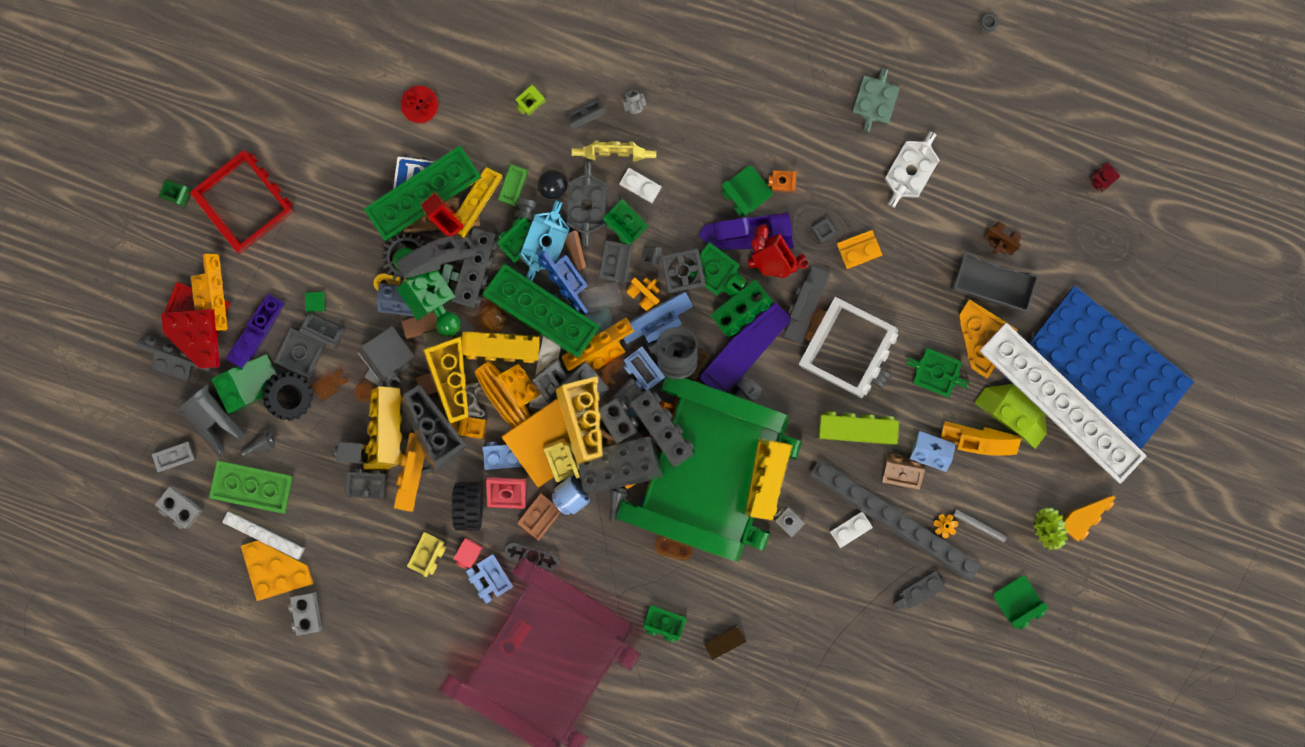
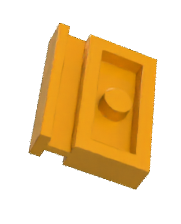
M873 230L836 244L846 270L883 256Z

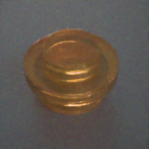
M367 383L359 384L355 389L357 400L360 402L370 401L373 387Z

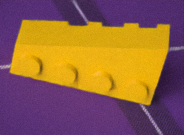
M463 331L462 354L466 355L465 359H477V356L485 357V360L496 361V358H504V361L515 362V359H522L525 363H535L539 359L540 336Z
M456 337L423 349L449 423L468 417L461 337Z
M598 376L562 385L555 390L577 464L595 460L602 456L601 430H599L600 412H598L599 393H597Z
M378 386L371 390L369 416L372 417V420L367 428L370 441L365 447V453H368V462L364 463V470L386 471L400 464L402 457L400 451L402 433L400 432L402 395H400L399 388Z
M765 439L758 440L745 515L773 520V516L777 512V501L792 445Z

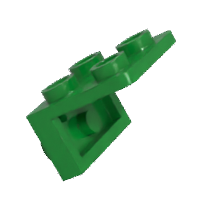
M747 166L729 182L726 181L721 185L723 197L727 201L730 199L734 204L733 209L739 216L742 214L744 218L773 195L772 190L752 166Z
M520 217L517 218L511 225L513 228L508 232L504 231L497 238L499 240L497 245L514 263L521 259L518 252H521L531 226L525 217L522 219Z
M1020 576L993 594V598L1014 629L1019 628L1021 630L1030 624V620L1043 617L1046 614L1045 611L1049 609L1046 603L1040 600L1026 576Z

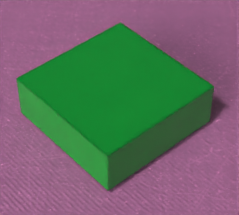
M325 292L305 293V311H326Z

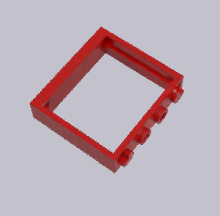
M245 150L189 192L233 249L239 254H242L294 213L291 208L293 206L291 201L287 197L283 198L279 193L282 191L275 182H270L268 179L269 173L264 167H258L256 164L258 160L252 152L248 154ZM244 162H247L284 208V211L241 243L208 202L204 194Z

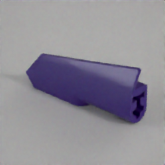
M788 212L704 225L699 234V237L707 244L710 242L719 250L753 249L751 241L754 239V230L759 225L764 224L769 228L767 239L780 233L789 249L794 248Z

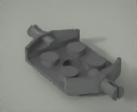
M584 162V174L568 182L567 225L581 233L582 247H585V239L586 247H590L589 236H591V233L605 227V221L602 218L606 215V183L592 176L591 162H588V170L587 162ZM583 201H591L592 208L587 211L583 210L581 207Z

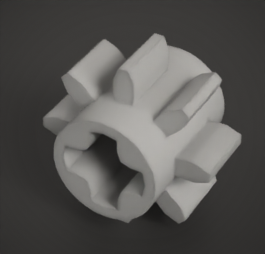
M637 90L628 91L625 94V98L622 99L625 111L629 110L631 114L640 113L643 110V106H646L643 93L639 94Z

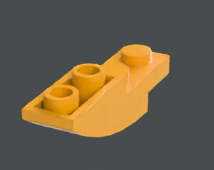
M947 421L944 423L941 439L959 445L958 450L997 456L1017 455L1022 438L986 427L982 431Z

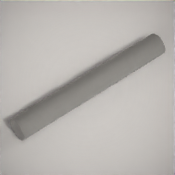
M957 509L954 511V517L1002 543L1006 541V535Z

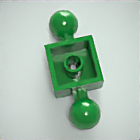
M400 248L395 252L393 264L397 270L399 269L396 263L413 252L412 249ZM438 270L412 276L396 289L417 321L433 312L437 317L436 329L441 335L451 337L459 331V318L454 313L446 312L443 308L455 295Z

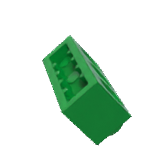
M755 279L710 316L727 337L737 334L742 326L752 322L757 314L767 310L770 304L773 303V300ZM761 295V298L755 301L756 296ZM746 307V310L740 313L741 308ZM731 319L730 323L725 325L726 320Z

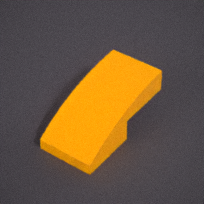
M467 417L450 424L458 435L485 439L488 420Z

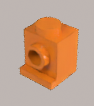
M773 170L772 175H769L768 186H772L771 190L773 192L794 193L797 171ZM780 177H784L786 179V182L784 184H781L779 182Z

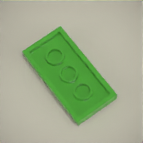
M217 461L209 498L286 514L293 476Z

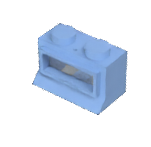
M640 347L624 360L626 364L623 367L629 375L632 373L637 378L635 383L640 390L645 389L648 391L665 378L643 347Z

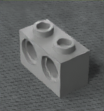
M174 486L169 487L155 504L159 508L158 512L165 517H171L174 520L172 523L180 529L190 528L203 512L202 508ZM169 498L174 500L173 508L167 506ZM184 510L189 512L188 520L182 518Z
M316 592L290 597L288 608L289 612L293 613L294 620H291L293 632L296 631V636L321 631L322 624ZM300 599L305 600L307 603L305 610L300 609L298 606ZM304 618L310 621V627L308 629L302 626V620Z

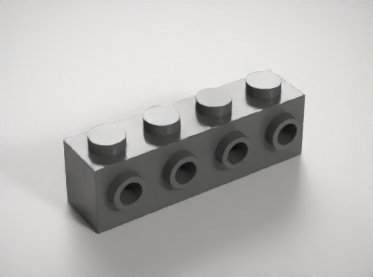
M473 228L470 241L476 249V254L464 259L454 293L455 297L452 302L476 309L477 305L480 306L482 303L483 295H481L482 287L486 288L488 282L486 273L488 269L492 268L494 258H491L493 250H497V242L499 240H497L496 234Z
M648 390L630 404L669 461L676 468L694 455L692 450L695 448L689 439L684 440L681 435L684 432L678 423L674 425L670 420L673 416L669 410L661 407L659 403L662 400L658 394Z

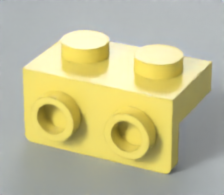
M563 438L543 446L556 482L567 479L569 476L575 475L576 479L580 477L578 473L580 471L579 464L572 457L574 452L571 443L567 444Z
M424 532L407 567L423 574L425 577H428L429 574L433 575L438 566L435 564L437 558H441L446 550V547H444L445 541Z

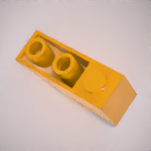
M1109 495L1069 511L1062 519L1063 522H1066L1064 526L1068 530L1066 534L1074 541L1084 540L1089 534V528L1092 525H1097L1102 519L1100 515L1104 511L1110 510L1114 505L1113 500L1116 497Z

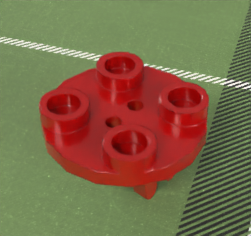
M424 86L411 87L403 94L400 102L401 111L405 118L417 124H426L432 120L437 114L439 107L435 93Z

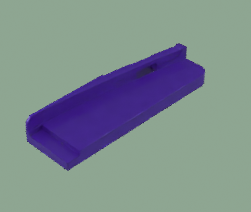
M773 301L767 310L755 316V321L753 320L741 329L699 378L709 387L728 393L789 324L791 320L789 314Z

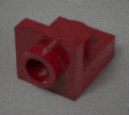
M1107 162L1090 177L1092 180L1091 184L1096 190L1103 192L1120 175Z

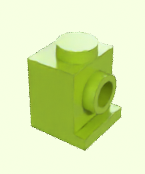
M533 85L515 99L518 104L516 108L522 115L526 113L528 116L542 104L546 103L545 98ZM532 100L533 105L527 106L526 102Z

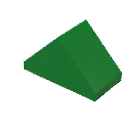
M165 179L158 197L186 208L191 197L189 192L192 190L184 185Z

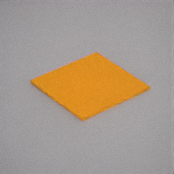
M558 398L501 436L538 488L554 477L543 446L563 438L567 444L571 443Z

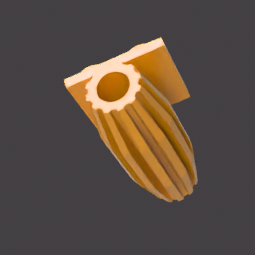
M488 361L474 371L485 395L500 416L512 428L531 416L526 404L541 394L519 364L501 373Z

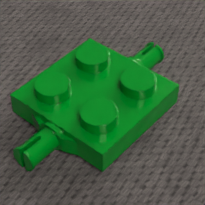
M926 348L920 361L910 357L907 359L906 365L916 368V375L912 384L946 398H949L955 385L967 389L970 382L959 378V371L963 362L929 348Z

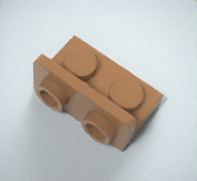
M887 454L882 483L920 490L925 472V464L902 457L899 454Z

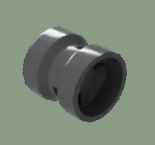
M518 198L517 206L519 210L515 211L514 218L520 217L522 219L525 217L528 221H533V214L531 212L535 208L536 202Z

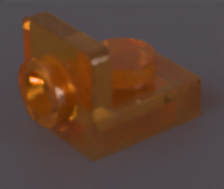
M619 356L601 370L603 375L600 377L607 385L611 383L614 386L616 384L609 374L612 372L615 375L623 368L621 366L623 361Z

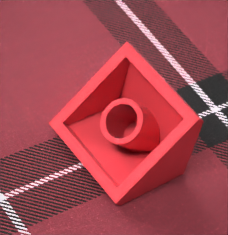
M486 478L487 507L526 509L527 479Z

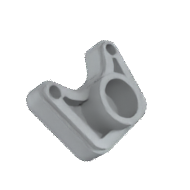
M476 382L465 385L468 415L484 417L485 411L478 406V393L482 390L480 383Z

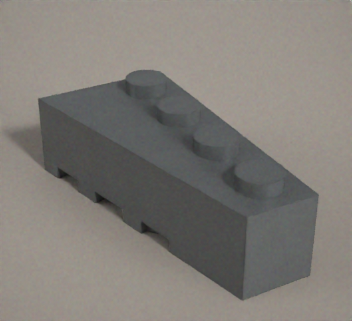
M420 385L404 394L401 403L433 473L462 453L466 444Z

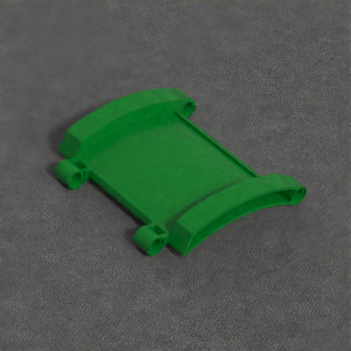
M665 376L660 391L679 397L671 421L674 425L678 423L684 432L681 434L684 440H690L695 448L692 450L694 455L675 468L661 449L659 458L663 477L649 481L641 506L621 500L615 518L736 562L740 561L745 544L764 551L771 532L752 526L755 517L745 515L759 439L792 445L789 458L797 460L803 442L784 435L790 417L685 378L671 379Z

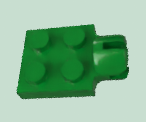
M709 242L700 254L706 284L704 287L716 296L721 292H726L733 297L740 292L733 287L736 283L744 289L747 285V280L737 272L740 265ZM697 271L691 272L690 276L695 279Z

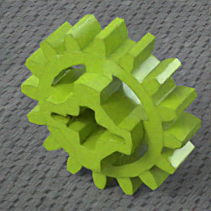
M1052 507L1039 510L1040 512L1036 513L1037 518H1034L1036 525L1033 526V528L1037 529L1035 535L1039 536L1038 541L1043 542V547H1048V550L1062 548L1066 544L1064 540L1068 539L1065 535L1068 530L1064 527L1066 522L1062 521L1063 516H1059L1058 510L1054 511Z

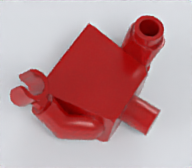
M761 224L754 230V239L751 241L754 251L752 257L748 259V265L751 269L758 267L764 276L786 278L796 272L799 267L801 269L808 267L809 263L805 260L806 256L800 254L795 259L780 233L767 239L769 233L768 226Z

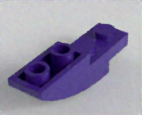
M268 294L247 323V328L226 356V360L243 369L264 342L285 303Z

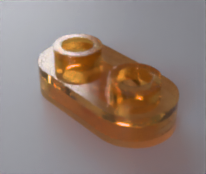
M664 536L660 537L655 543L656 551L662 556L685 561L690 559L693 554L692 546ZM663 542L669 545L665 550L661 548ZM685 547L687 553L681 554L680 548Z

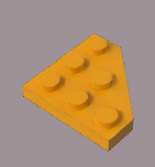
M969 299L958 315L970 369L988 379L995 366L979 350L1007 322Z
M259 540L241 546L257 601L313 584L308 565L292 558L290 555Z

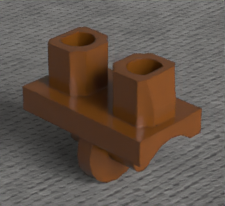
M1001 222L991 226L983 238L990 241L989 245L994 248L992 252L994 255L999 251L1004 255L1006 253L1013 255L1021 246L1019 243L1021 235L1013 231L1009 236L1003 233L1006 227Z

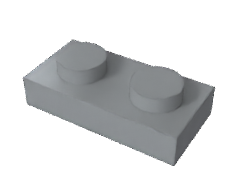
M190 442L152 454L158 473L196 460Z

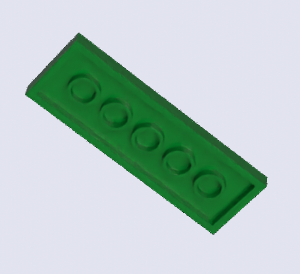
M459 145L365 207L364 211L386 242L426 215L420 204L432 194L436 193L444 202H447L482 177Z
M506 264L502 266L483 293V297L577 359L580 358L600 329L599 325Z

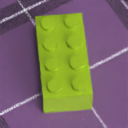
M823 412V415L818 416L817 439L898 444L899 421H894V417L883 416L880 419H875V415H861V418H855L856 414L844 413L841 417L836 416V412Z

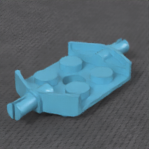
M556 200L550 213L532 215L534 217L522 250L518 252L520 257L529 266L526 278L532 282L536 271L539 272L541 269H546L539 264L535 253L546 251L553 262L557 261L570 229L562 220L560 214H558L563 203ZM544 236L550 238V244L547 247H544L541 242Z

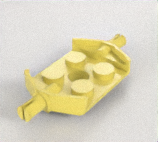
M594 141L583 148H572V156H583L591 160H595L596 153H599V156H610V153H618V156L629 157L630 154H633V161L645 158L656 159V150H645L634 142Z

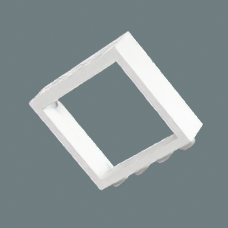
M835 297L799 365L836 386L863 398L871 389L870 383L872 379L877 378L881 370L879 368L881 362H885L890 353L888 351L891 344L894 345L899 335L897 334L898 330L896 327ZM842 308L888 331L857 388L812 365Z

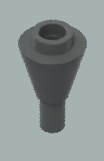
M264 431L250 446L241 450V453L246 457L253 452L275 448L276 439L272 433Z
M625 487L611 490L609 521L616 522L615 516L621 500L625 501L629 495Z

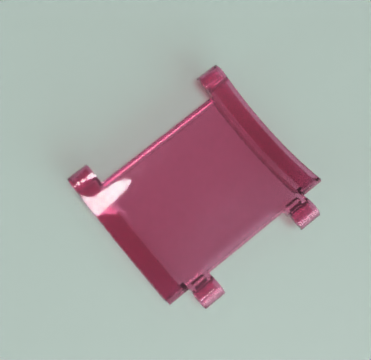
M521 557L512 574L527 583L528 586L468 681L464 679L461 681L448 673L438 690L449 698L503 727L532 747H560L561 744L566 747H584L589 737L576 730V727L573 725L613 661L629 671L632 670L638 661L641 653L625 644L634 626L572 585L528 559Z

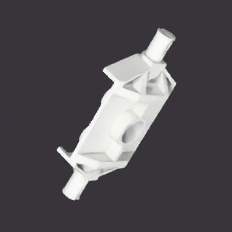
M929 131L923 142H905L885 177V181L893 192V196L888 203L889 206L895 208L901 197H919L937 163L940 161L931 147V143L936 137L935 133L932 135L933 132ZM907 166H914L916 174L913 176L908 175L906 172Z

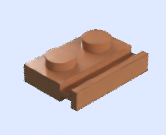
M541 493L517 524L539 541L560 515L561 511Z

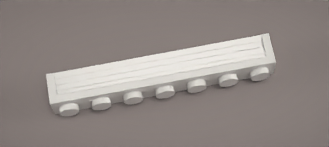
M230 511L227 512L222 522L296 559L301 558L305 549Z

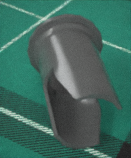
M207 384L174 413L182 414L218 455L217 457H220L225 450L211 425L216 422L222 429L238 440L243 438L246 433H243L211 396L208 389L210 386Z

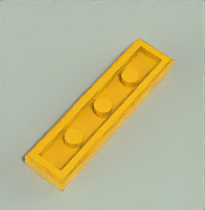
M487 167L484 168L480 175L482 178L474 184L456 213L465 226L455 234L460 238L466 237L503 178L502 174Z

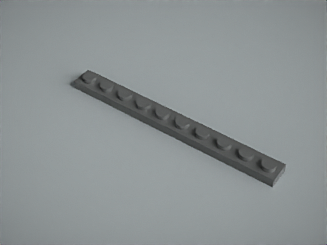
M820 459L817 461L808 476L809 478L968 582L973 580L980 567L979 563Z

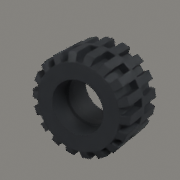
M280 371L276 375H271V378L266 380V385L262 388L263 395H261L267 411L284 421H293L294 418L299 419L302 414L305 415L307 413L306 410L311 408L310 402L313 401V396L311 395L313 391L309 386V382L301 375L291 371ZM290 384L297 389L298 396L292 405L284 407L277 402V393L281 387Z
M456 482L452 491L453 527L455 531H479L482 526L483 515L481 485L479 482Z

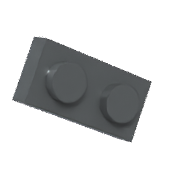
M599 98L565 114V117L572 130L594 119H598L606 114V111Z

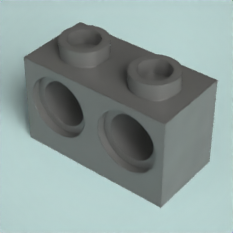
M620 396L598 408L603 422L616 443L636 433L639 429L636 417L630 415L627 410L629 406L626 400L621 399ZM610 406L618 407L619 414H612ZM620 423H627L629 430H621Z
M338 442V446L335 445L334 457H337L336 461L365 463V447L367 444Z

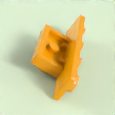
M203 254L205 274L191 276L194 309H214L216 331H224L228 328L219 254Z
M627 318L620 320L594 336L579 359L570 353L563 355L562 359L566 368L570 371L585 361L594 371L625 353L619 341L633 333L634 329Z
M409 433L406 452L401 457L400 466H402L401 474L398 473L396 480L398 489L394 503V509L412 512L414 509L425 457L415 433Z

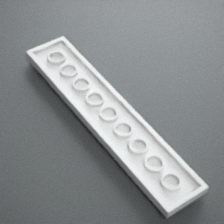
M1005 323L979 350L1118 484H1121L1147 456L1008 323Z

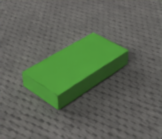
M512 164L509 165L498 201L517 206V199L520 197L528 174L527 169Z

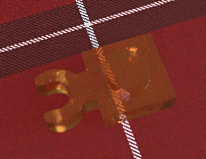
M819 309L818 313L815 312L810 321L812 323L811 328L805 336L806 340L811 342L827 313L826 311Z
M342 370L337 371L334 374V378L331 379L327 375L312 385L322 401L339 392L338 385H345L349 381L347 378L343 381L339 380L338 377L343 373Z

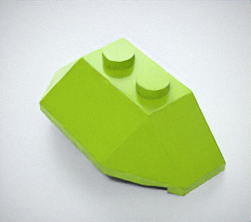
M1014 384L986 387L974 402V404L1015 435L1022 437L1021 439L1034 449L1038 447L1047 435L1045 413Z

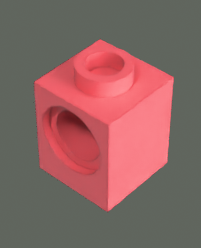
M465 538L453 559L457 560L456 564L464 569L467 567L471 568L483 547Z

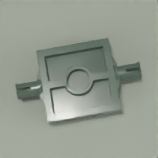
M881 68L878 79L867 76L862 77L851 113L865 119L863 131L870 132L873 122L889 124L900 87L891 85L886 81L889 72L887 69Z

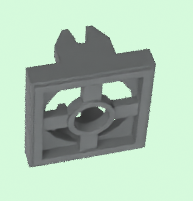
M698 248L660 256L668 294L690 291L706 286ZM684 258L692 259L696 265L689 266L684 263ZM678 259L679 265L676 269L669 270L671 262ZM682 265L687 266L689 269L686 276H680L677 272L678 268ZM697 271L695 280L689 284L688 276L691 272ZM677 275L679 278H682L683 286L674 283L670 277Z

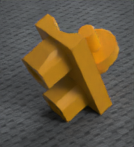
M634 277L626 293L634 299L641 292L645 298L639 305L645 311H648L654 305L657 306L660 301L650 290L655 294L660 291L655 286L658 280L655 278L651 282L646 277L643 280L647 285L645 287Z

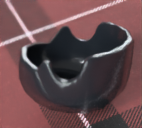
M558 170L546 171L538 180V191L547 199L561 197L568 188L567 178Z

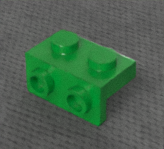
M623 199L602 218L606 226L614 230L618 234V238L627 245L635 242L649 227Z
M650 605L643 628L650 635L656 636L658 633L664 636L663 639L674 643L675 640L680 641L687 618Z

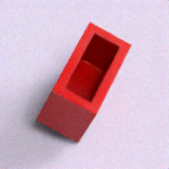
M436 193L420 204L427 217L447 237H453L465 227L458 215Z

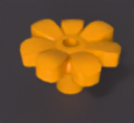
M940 514L938 516L939 521L934 520L933 525L938 527L935 529L937 535L942 533L943 538H948L949 533L951 535L956 534L954 527L958 526V522L952 521L953 516L951 514H948L946 517L944 514Z

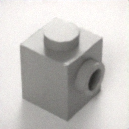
M782 507L775 515L776 519L774 521L790 537H793L805 524L789 507L786 509Z

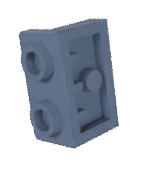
M380 284L376 299L378 312L414 316L396 290L399 286Z

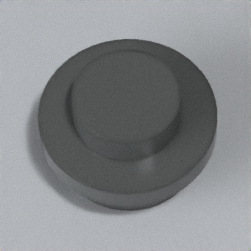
M986 13L979 19V27L986 33L993 32L998 26L997 17L991 13Z

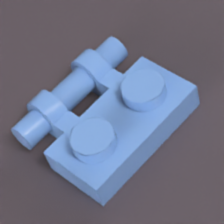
M494 554L477 564L480 572L477 574L473 568L466 571L469 576L468 580L471 584H474L479 592L478 596L480 599L483 598L486 604L492 601L488 593L493 591L496 597L514 587ZM483 576L490 585L487 588L480 581V578Z

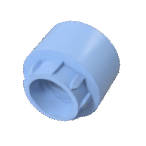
M569 476L555 487V493L552 494L554 504L565 515L570 513L576 514L590 503L588 494L583 492L581 484L572 476Z

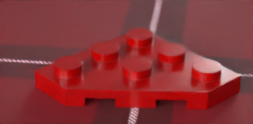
M214 309L161 313L163 333L198 368L220 367Z

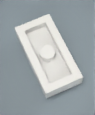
M628 168L619 183L620 186L651 204L662 186Z
M860 512L831 530L830 533L838 546L842 548L873 527L865 514Z

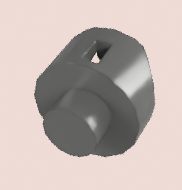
M742 377L735 384L739 388L735 396L745 400L749 398L754 402L761 395L762 388L748 377Z

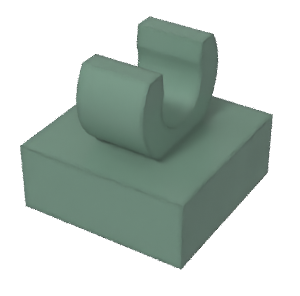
M445 264L442 277L449 286L451 280L458 282L460 274L453 272L454 267L452 265Z

